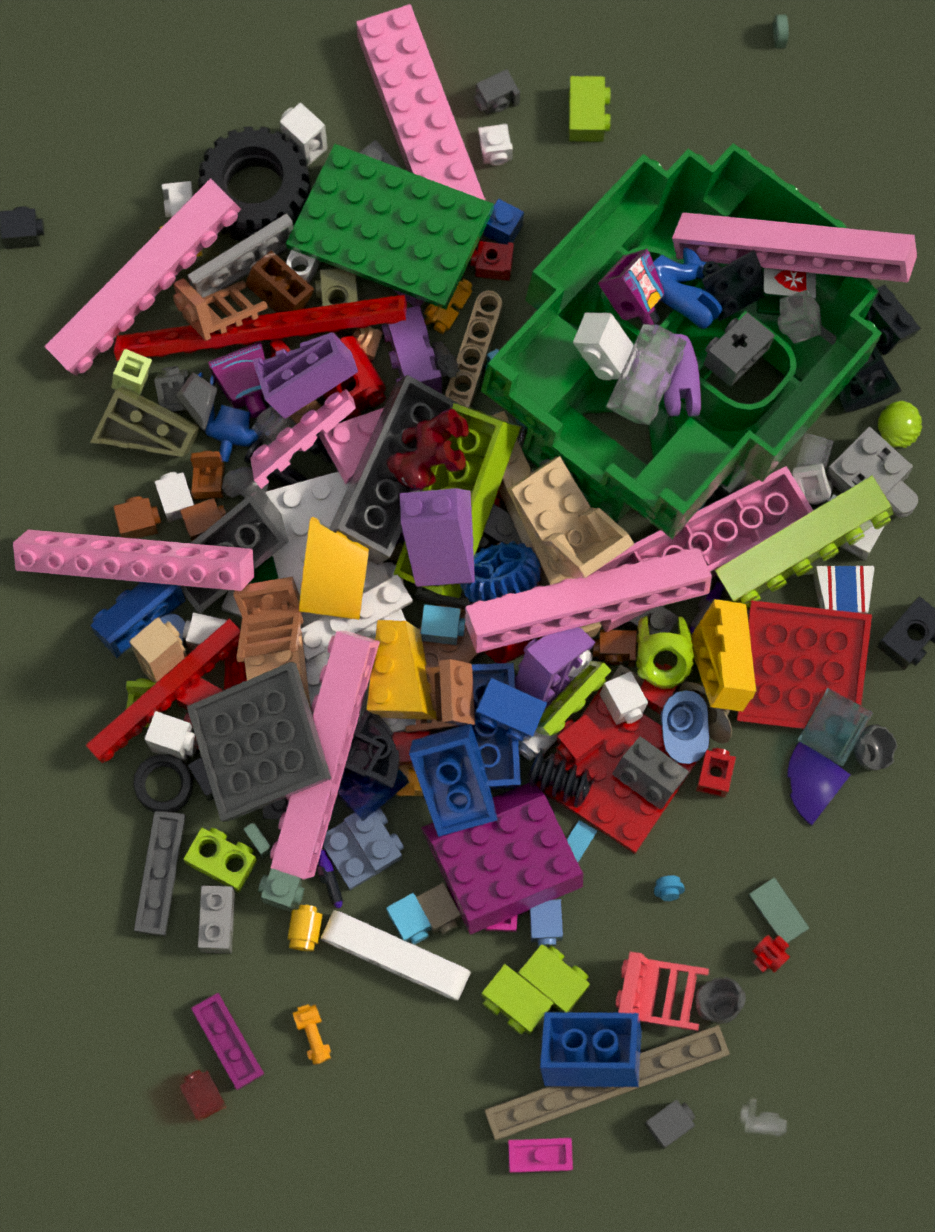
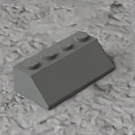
M260 490L247 496L190 544L252 549L255 570L285 546L289 539L281 513L264 490ZM181 586L182 592L199 614L229 591L225 589Z

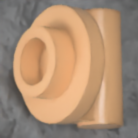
M371 326L357 328L352 336L357 338L369 360H374L383 334L382 331L373 329Z

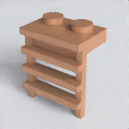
M184 278L173 283L176 294L173 295L176 307L179 311H182L183 318L205 341L211 339L210 333L218 330L223 334L227 332L226 326L234 323L239 327L243 325L242 319L249 316L253 320L257 319V313L267 309L265 301L252 305L239 292L247 288L244 281H240L203 298ZM230 295L243 310L237 312L224 297ZM214 302L227 317L221 319L208 304Z
M293 576L247 584L242 591L234 590L233 596L242 615L236 657L238 662L244 661V658L287 650H290L291 653L297 652L300 648L299 636H302L300 626L303 624V612L299 611L300 594Z
M447 659L440 660L438 667L425 668L426 675H429V683L432 693H430L433 710L436 711L437 720H431V723H427V720L415 719L416 725L405 726L406 732H424L432 729L439 730L468 724L475 725L472 664Z

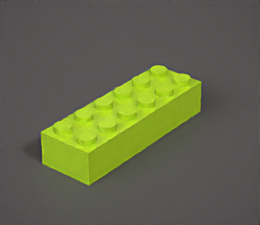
M454 403L452 409L458 415L465 418L469 433L464 438L451 437L448 441H451L450 448L452 450H461L463 452L466 466L458 472L448 471L444 464L433 466L431 470L435 475L436 482L429 487H425L423 491L454 488L471 491L473 553L475 555L521 427L476 409ZM404 542L393 575H398L400 578L415 584L406 542ZM460 584L421 586L440 595L460 598L462 592Z
M872 475L719 567L715 572L732 600L737 603L746 604V608L750 607L751 600H761L760 594L768 589L774 592L787 584L785 579L795 573L797 577L807 573L813 568L811 565L813 562L820 558L823 561L832 558L839 553L838 547L847 542L849 545H853L865 537L864 532L874 526L875 530L888 524L891 521L889 517L894 514L892 506Z

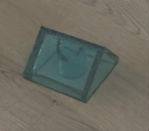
M827 688L798 741L843 766L873 712Z

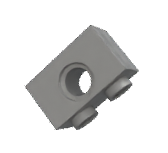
M202 886L198 938V948L201 953L232 954L235 891L233 887Z

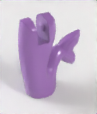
M670 334L660 339L657 345L655 361L651 365L635 356L633 357L630 369L634 376L629 382V391L641 389L651 382L661 379L672 369L664 392V404L669 416L678 417L681 409L680 398H685L688 416H698L700 414L699 370L693 346L687 336Z

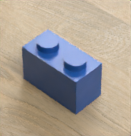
M490 678L485 685L474 713L479 718L478 723L491 729H495V726L507 730V736L522 742L524 738L529 740L533 737L547 703Z

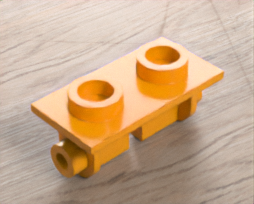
M465 279L459 282L446 310L429 304L424 313L427 315L424 320L425 325L434 323V329L441 334H444L445 330L449 331L459 314L451 308V305L454 304L459 309L463 308L472 293V283Z

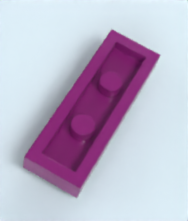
M219 993L191 1008L237 1091L265 1075Z

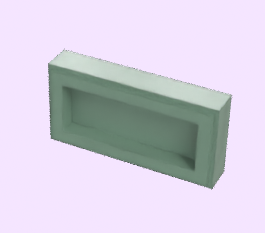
M775 877L748 895L776 937L780 935L789 943L809 930V926Z

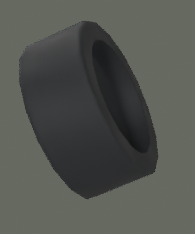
M157 754L148 757L139 765L134 774L133 787L138 800L147 810L173 813L179 811L187 804L192 794L193 781L188 767L179 758L170 754ZM159 767H169L175 770L181 779V789L178 795L166 802L152 799L145 788L149 773Z

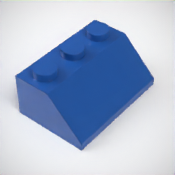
M139 582L140 584L133 590L127 589L122 592L116 599L117 603L109 610L103 609L97 613L90 626L95 635L118 658L131 647L129 641L157 617L160 619L164 615L172 613L185 602L180 585Z

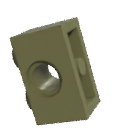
M342 269L320 270L321 280L315 281L316 298H322L323 306L332 305L330 301L334 298H341L345 301L344 303L358 301L355 274ZM357 327L342 329L333 333L335 335L351 334L355 332Z

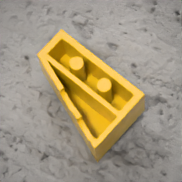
M714 599L691 635L694 659L710 707L743 712L756 692L746 604Z
M378 620L375 640L380 641L371 672L366 710L373 714H378L381 718L437 720L436 711L433 710L430 693H432L426 675L425 666L427 664L420 629L407 621Z

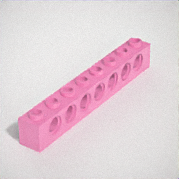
M27 530L13 542L16 571L242 591L254 578L253 550L248 548Z

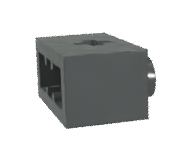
M748 312L740 320L737 318L733 319L724 331L726 334L720 339L715 337L705 349L707 356L704 365L730 387L769 350L775 336Z

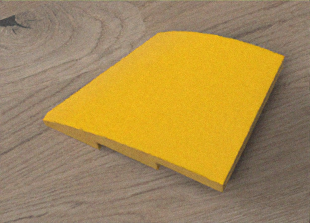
M311 517L309 523L299 611L359 620L369 549L358 542L349 540L346 535L339 531L334 533L322 526L319 519Z

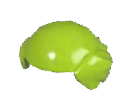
M905 401L893 402L880 414L878 429L881 437L892 447L906 448L915 443L920 436L922 429L921 416L911 403Z

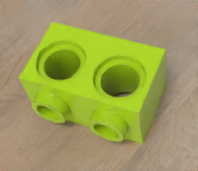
M201 827L183 859L185 864L227 887H233L234 891L240 893L257 863L256 857L252 855L254 850L241 842H237L234 845L226 841L227 835L213 827L209 831ZM214 844L217 847L216 853L212 857H203L200 852L204 845ZM233 858H240L244 861L242 869L237 872H231L227 869L228 862Z

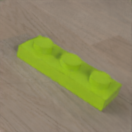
M590 661L544 710L535 731L538 734L548 736L561 731L565 726V720L585 705V699L589 694L604 685L605 677L611 672L604 662Z

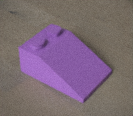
M454 488L400 493L401 526L416 587L475 583L471 491Z

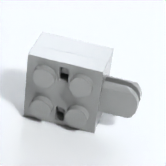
M870 426L829 466L826 473L827 480L832 481V485L841 493L873 475L892 506L893 513L899 518L912 514L918 503L917 494L903 482L909 476L913 466Z

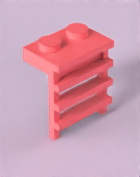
M630 952L628 960L625 959L622 965L621 975L625 979L623 990H619L616 997L618 1013H638L641 1022L698 1031L699 1024L690 1023L689 1017L697 974L708 976L709 969L650 960L642 953ZM661 968L670 970L662 1018L653 1016ZM679 971L689 973L680 1021L671 1019Z

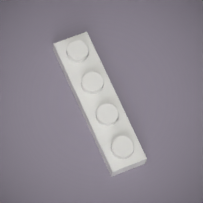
M396 575L363 594L359 620L325 615L302 628L306 661L309 662L328 651L329 641L336 634V631H348L358 634L376 624L378 620H383L411 604L413 600L399 576Z

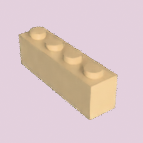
M158 617L129 641L142 671L151 681L156 683L187 656L184 652L186 649L182 645L183 642L179 637V632L169 621L164 624Z

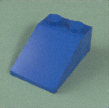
M471 724L412 740L409 755L438 837L497 821V814L481 752Z

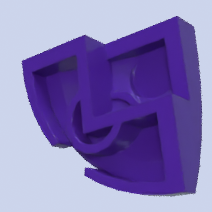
M802 742L798 743L791 755L787 778H790L792 793L790 798L795 809L812 826L850 777V774Z

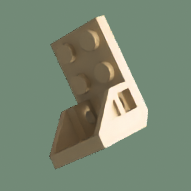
M560 456L554 457L507 489L551 563L564 577L586 578L634 545L629 534L600 508H591Z

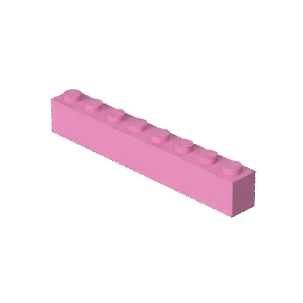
M210 178L44 347L72 374L77 376L79 373L86 372L92 366V360L100 352L107 351L112 346L113 339L121 331L124 332L132 326L134 317L141 310L145 311L151 307L155 301L154 297L162 289H168L175 282V276L183 268L187 269L195 262L196 255L203 248H207L215 242L217 234L223 227H228L235 222L238 217L237 213L241 208Z
M682 213L672 237L677 259H683V248L686 247L696 252L703 262L713 261L715 263L730 264L754 250L761 268L906 283L909 282L917 258L915 236L910 234L694 213Z
M700 548L684 549L675 554L652 557L647 561L624 564L618 568L603 572L596 571L586 578L565 579L560 583L537 586L528 591L516 594L509 593L488 601H477L472 605L466 606L465 625L475 651L479 653L709 594L712 575Z
M336 631V634L329 641L328 653H330L327 665H324L321 670L319 681L322 685L319 695L317 694L313 699L311 711L314 712L313 720L332 779L287 797L289 801L286 812L282 814L278 825L279 830H281L279 839L274 843L270 853V858L273 859L271 864L273 869L302 879L311 878L315 875L380 641L348 631Z

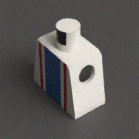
M817 566L813 573L819 607L821 609L868 614L874 566Z

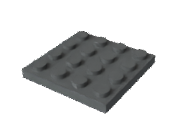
M289 662L187 706L221 822L231 821L332 779L296 663Z

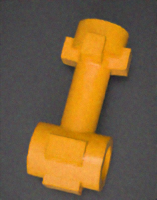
M316 1004L298 1007V1011L292 1014L298 1030L305 1029L311 1050L307 1051L309 1060L312 1059L313 1065L330 1060L329 1044L323 1045L316 1024L322 1022Z

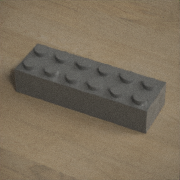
M406 375L394 385L329 527V530L334 533L339 531L346 535L349 540L358 542L368 548V561L376 565L391 557L402 532L400 493L419 492L404 487L399 483L395 475L387 467L388 458L397 452L404 453L417 449V438L408 444L403 443L402 434L405 429L416 427L417 423L438 416L441 412L451 409L454 403L459 404L409 375Z

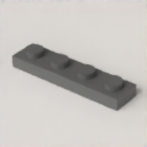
M166 811L154 812L134 927L136 933L166 937L186 820L185 814Z

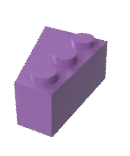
M420 306L407 308L406 320L395 324L381 325L385 342L391 341L393 351L389 352L392 369L398 368L400 378L396 379V383L406 375H409L442 394V377L440 370H437L435 365V354L429 343L428 331Z
M333 332L300 343V348L289 352L285 349L276 352V356L262 360L259 357L252 360L265 400L284 419L358 372L352 352Z
M580 627L549 634L540 640L537 638L533 639L524 648L525 655L518 665L520 668L518 675L514 678L515 689L546 702V709L571 682L568 674L573 666L576 669L580 668L583 663L580 655L590 650L595 641Z

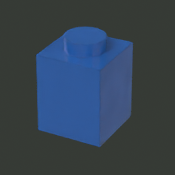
M498 199L484 229V236L499 244L508 245V242L513 243L523 226L524 212Z

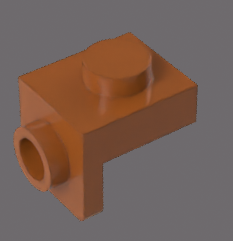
M203 451L191 453L190 460L193 466L191 493L193 499L223 498L222 485L225 467L220 452Z

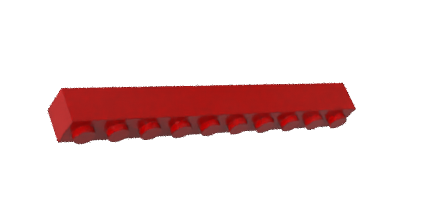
M229 618L86 744L88 749L102 764L105 761H109L117 750L124 748L133 736L139 735L148 723H151L155 711L161 713L167 710L176 698L182 697L191 685L199 682L201 676L210 672L218 661L225 659L234 647H238L240 629Z

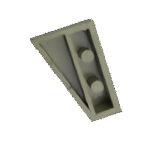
M122 386L115 390L90 443H102L122 448L146 450L147 452L183 457L189 453L200 427L192 421Z

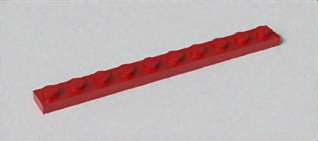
M405 295L258 315V318L254 320L251 317H246L242 319L243 325L237 327L234 323L226 326L227 332L223 334L218 330L210 333L211 339L207 341L191 325L119 335L116 337L114 354L116 361H119L124 349L144 357H163L171 353H192L199 349H220L234 344L249 345L255 341L269 339L277 341L284 337L298 335L305 337L313 333L338 332L342 329L354 327L367 328L370 325L382 323L395 324L406 320L407 303Z

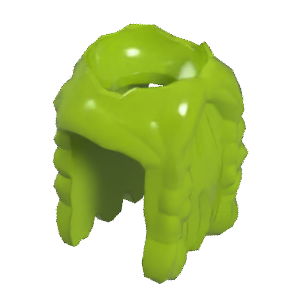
M647 616L640 618L637 626L639 632L637 635V642L639 643L638 657L636 658L638 676L660 689H671L683 683L691 673V667L694 664L692 660L694 657L691 643L692 638L685 619L678 617L677 634L659 632L649 635ZM665 650L671 651L677 656V663L669 670L658 669L653 662L656 654Z

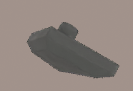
M193 372L176 395V398L200 429L205 431L218 388Z

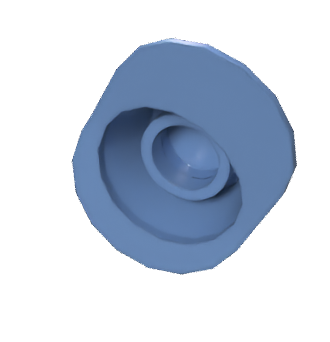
M683 690L676 692L668 698L661 711L660 720L663 742L667 753L672 759L679 763L690 764L702 758L708 749V710L702 696L694 691Z

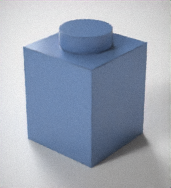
M549 900L529 910L531 942H538L539 947L542 944L545 947L550 945L556 946V941H562L563 938L561 900Z

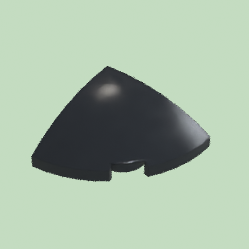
M875 346L868 361L843 388L839 396L845 411L851 412L886 400L901 392V389Z
M365 709L356 726L344 769L393 789L399 772V751L396 750L390 727L378 714H373Z

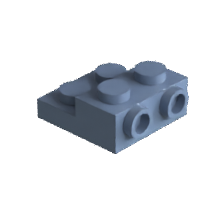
M371 804L345 818L344 822L327 831L323 843L324 849L350 891L402 860L400 851L404 849L403 844L396 833L389 835L384 826L388 823L387 818L380 807L373 809Z

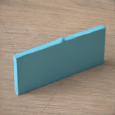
M580 820L567 839L577 862H579L597 833V830Z

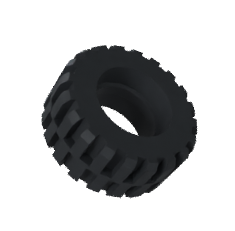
M246 126L244 131L238 133L234 129L228 132L226 139L222 137L214 141V150L208 148L204 154L205 162L200 163L198 170L200 176L198 178L199 190L211 178L241 208L237 213L238 217L235 222L228 227L224 226L220 232L227 234L229 231L232 239L241 241L242 237H250L285 214L289 215L294 227L311 191L306 159L302 152H298L296 143L293 140L286 142L285 134L279 131L272 134L270 133V128L263 126L260 127V130H253V126ZM252 166L265 167L281 177L282 185L273 197L264 202L244 203L232 197L227 190L229 181L237 172Z

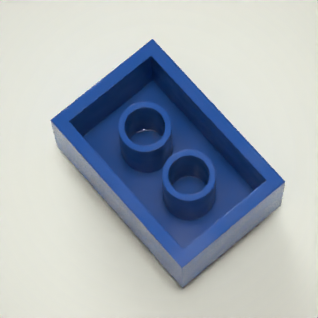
M545 1012L540 1064L544 1086L639 1087L642 1036L639 1014Z

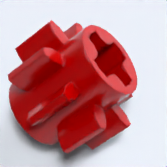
M767 935L752 950L757 956L753 963L762 972L769 968L775 973L790 958L785 952L790 945L780 935L775 940Z

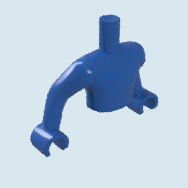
M199 373L198 376L203 378V373ZM212 375V376H211V380H210V384H212L213 386H215V384H216V379H215V377ZM213 403L205 434L221 441L219 452L222 460L229 462L233 445L246 447L253 445L267 431L278 412L270 405L262 418L250 429V412L221 405L215 419Z

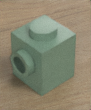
M271 868L269 876L263 875L258 892L262 893L261 899L263 903L292 913L294 906L300 905L305 888L301 887V878Z

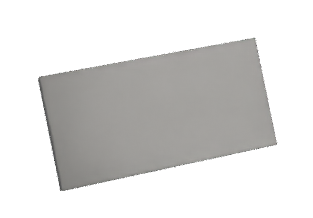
M288 214L278 218L188 274L190 285L202 298L230 286L249 274L252 266L271 250L278 256L288 249L285 243L293 230V221Z

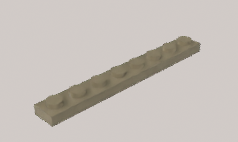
M717 1025L640 1053L639 1087L550 1086L486 1109L484 1112L493 1137L497 1141L727 1057L730 1053L720 1026Z

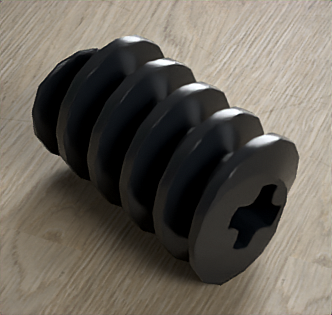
M541 748L528 774L530 776L529 785L534 787L541 781L542 792H546L552 786L553 797H557L563 792V802L567 803L572 797H575L574 807H580L586 800L596 775L591 780H588L587 769L580 775H577L576 764L566 770V759H562L557 765L554 764L555 754L553 753L545 760L543 759L544 749Z

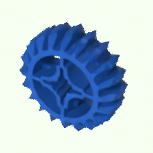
M502 541L499 545L494 546L491 544L489 548H480V552L475 553V583H462L460 585L469 602L488 601L509 593L516 594L537 587V583L541 580V565L532 548L526 547L525 543L517 545L515 541H512L509 544H505Z

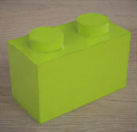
M570 76L569 141L603 142L604 132L610 131V114H605V105H610V87H605V77Z
M542 944L518 974L553 1001V1007L559 1012H569L589 988L590 983L586 981L588 975L576 965L570 968L562 961L564 955L555 947L550 945L549 948H546Z
M506 964L503 965L481 995L485 999L483 1005L495 1015H498L499 1012L510 1019L507 1024L521 1035L524 1031L531 1035L544 1018L545 1012H549L554 1004L553 1001Z

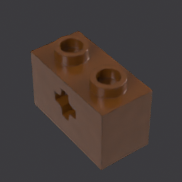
M272 250L252 266L245 283L251 291L262 301H265L276 313L306 308L314 291L311 285Z

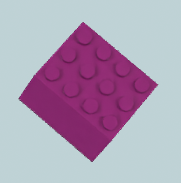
M530 782L492 798L497 821L439 837L434 823L421 827L470 935L583 887V872L545 794L537 785L531 787L529 785Z

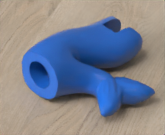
M686 247L683 248L684 264L677 263L661 255L653 262L664 289V296L660 300L684 315L700 329H706L722 312L723 309L720 303L710 293L679 282L705 278L703 268L707 262L701 261L696 252Z

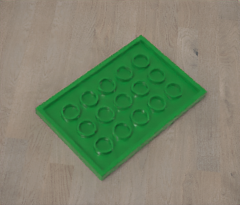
M334 143L285 244L290 250L446 310L494 210V204Z

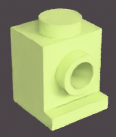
M124 349L113 373L111 388L118 389L123 386L140 395L147 381L152 360Z

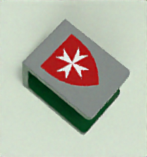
M763 268L764 297L757 300V313L808 318L816 299V273Z

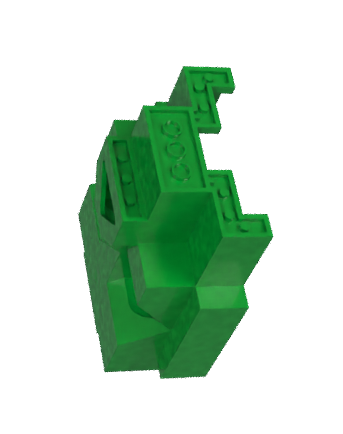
M734 143L712 166L703 156L695 154L689 148L667 171L663 169L659 162L642 154L533 270L525 301L537 309V311L490 360L481 388L484 394L528 427L522 451L524 456L533 464L540 467L539 463L547 458L551 460L556 456H560L591 508H600L616 523L633 508L671 539L680 532L721 483L728 487L743 469H746L763 482L868 361L882 334L871 321L864 320L879 291L869 280L816 273V299L808 318L758 314L756 311L757 301L724 320L719 322L718 318H716L706 329H700L684 315L674 310L655 332L648 337L627 320L621 319L619 314L611 307L598 282L623 255L648 249L653 262L661 255H664L677 263L684 264L683 259H677L672 239L682 213L847 228L841 220L833 218L818 203L806 198L794 185L786 183L771 168L762 165L747 150L739 148ZM717 263L721 268L728 265L723 263ZM700 278L679 282L706 291ZM747 312L775 335L769 350L761 357L785 376L768 397L761 402L753 404L737 403L705 381L712 373L704 365L707 356L706 347L715 337L720 339L726 334L724 331L733 319L737 318L740 320ZM585 313H611L637 349L634 356L649 365L655 361L657 345L660 339L670 334L687 336L693 346L698 364L701 393L700 414L698 416H688L685 398H680L681 409L678 417L669 416L664 404V392L672 369L661 379L634 391H629V382L634 376L630 367L625 379L603 380L598 378L573 344ZM799 320L816 321L836 336V342L832 345ZM623 411L645 412L652 461L646 465L583 415L586 413Z

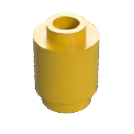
M299 905L298 909L292 910L287 938L290 941L289 948L308 952L314 951V946L318 944L322 914L317 913V907Z

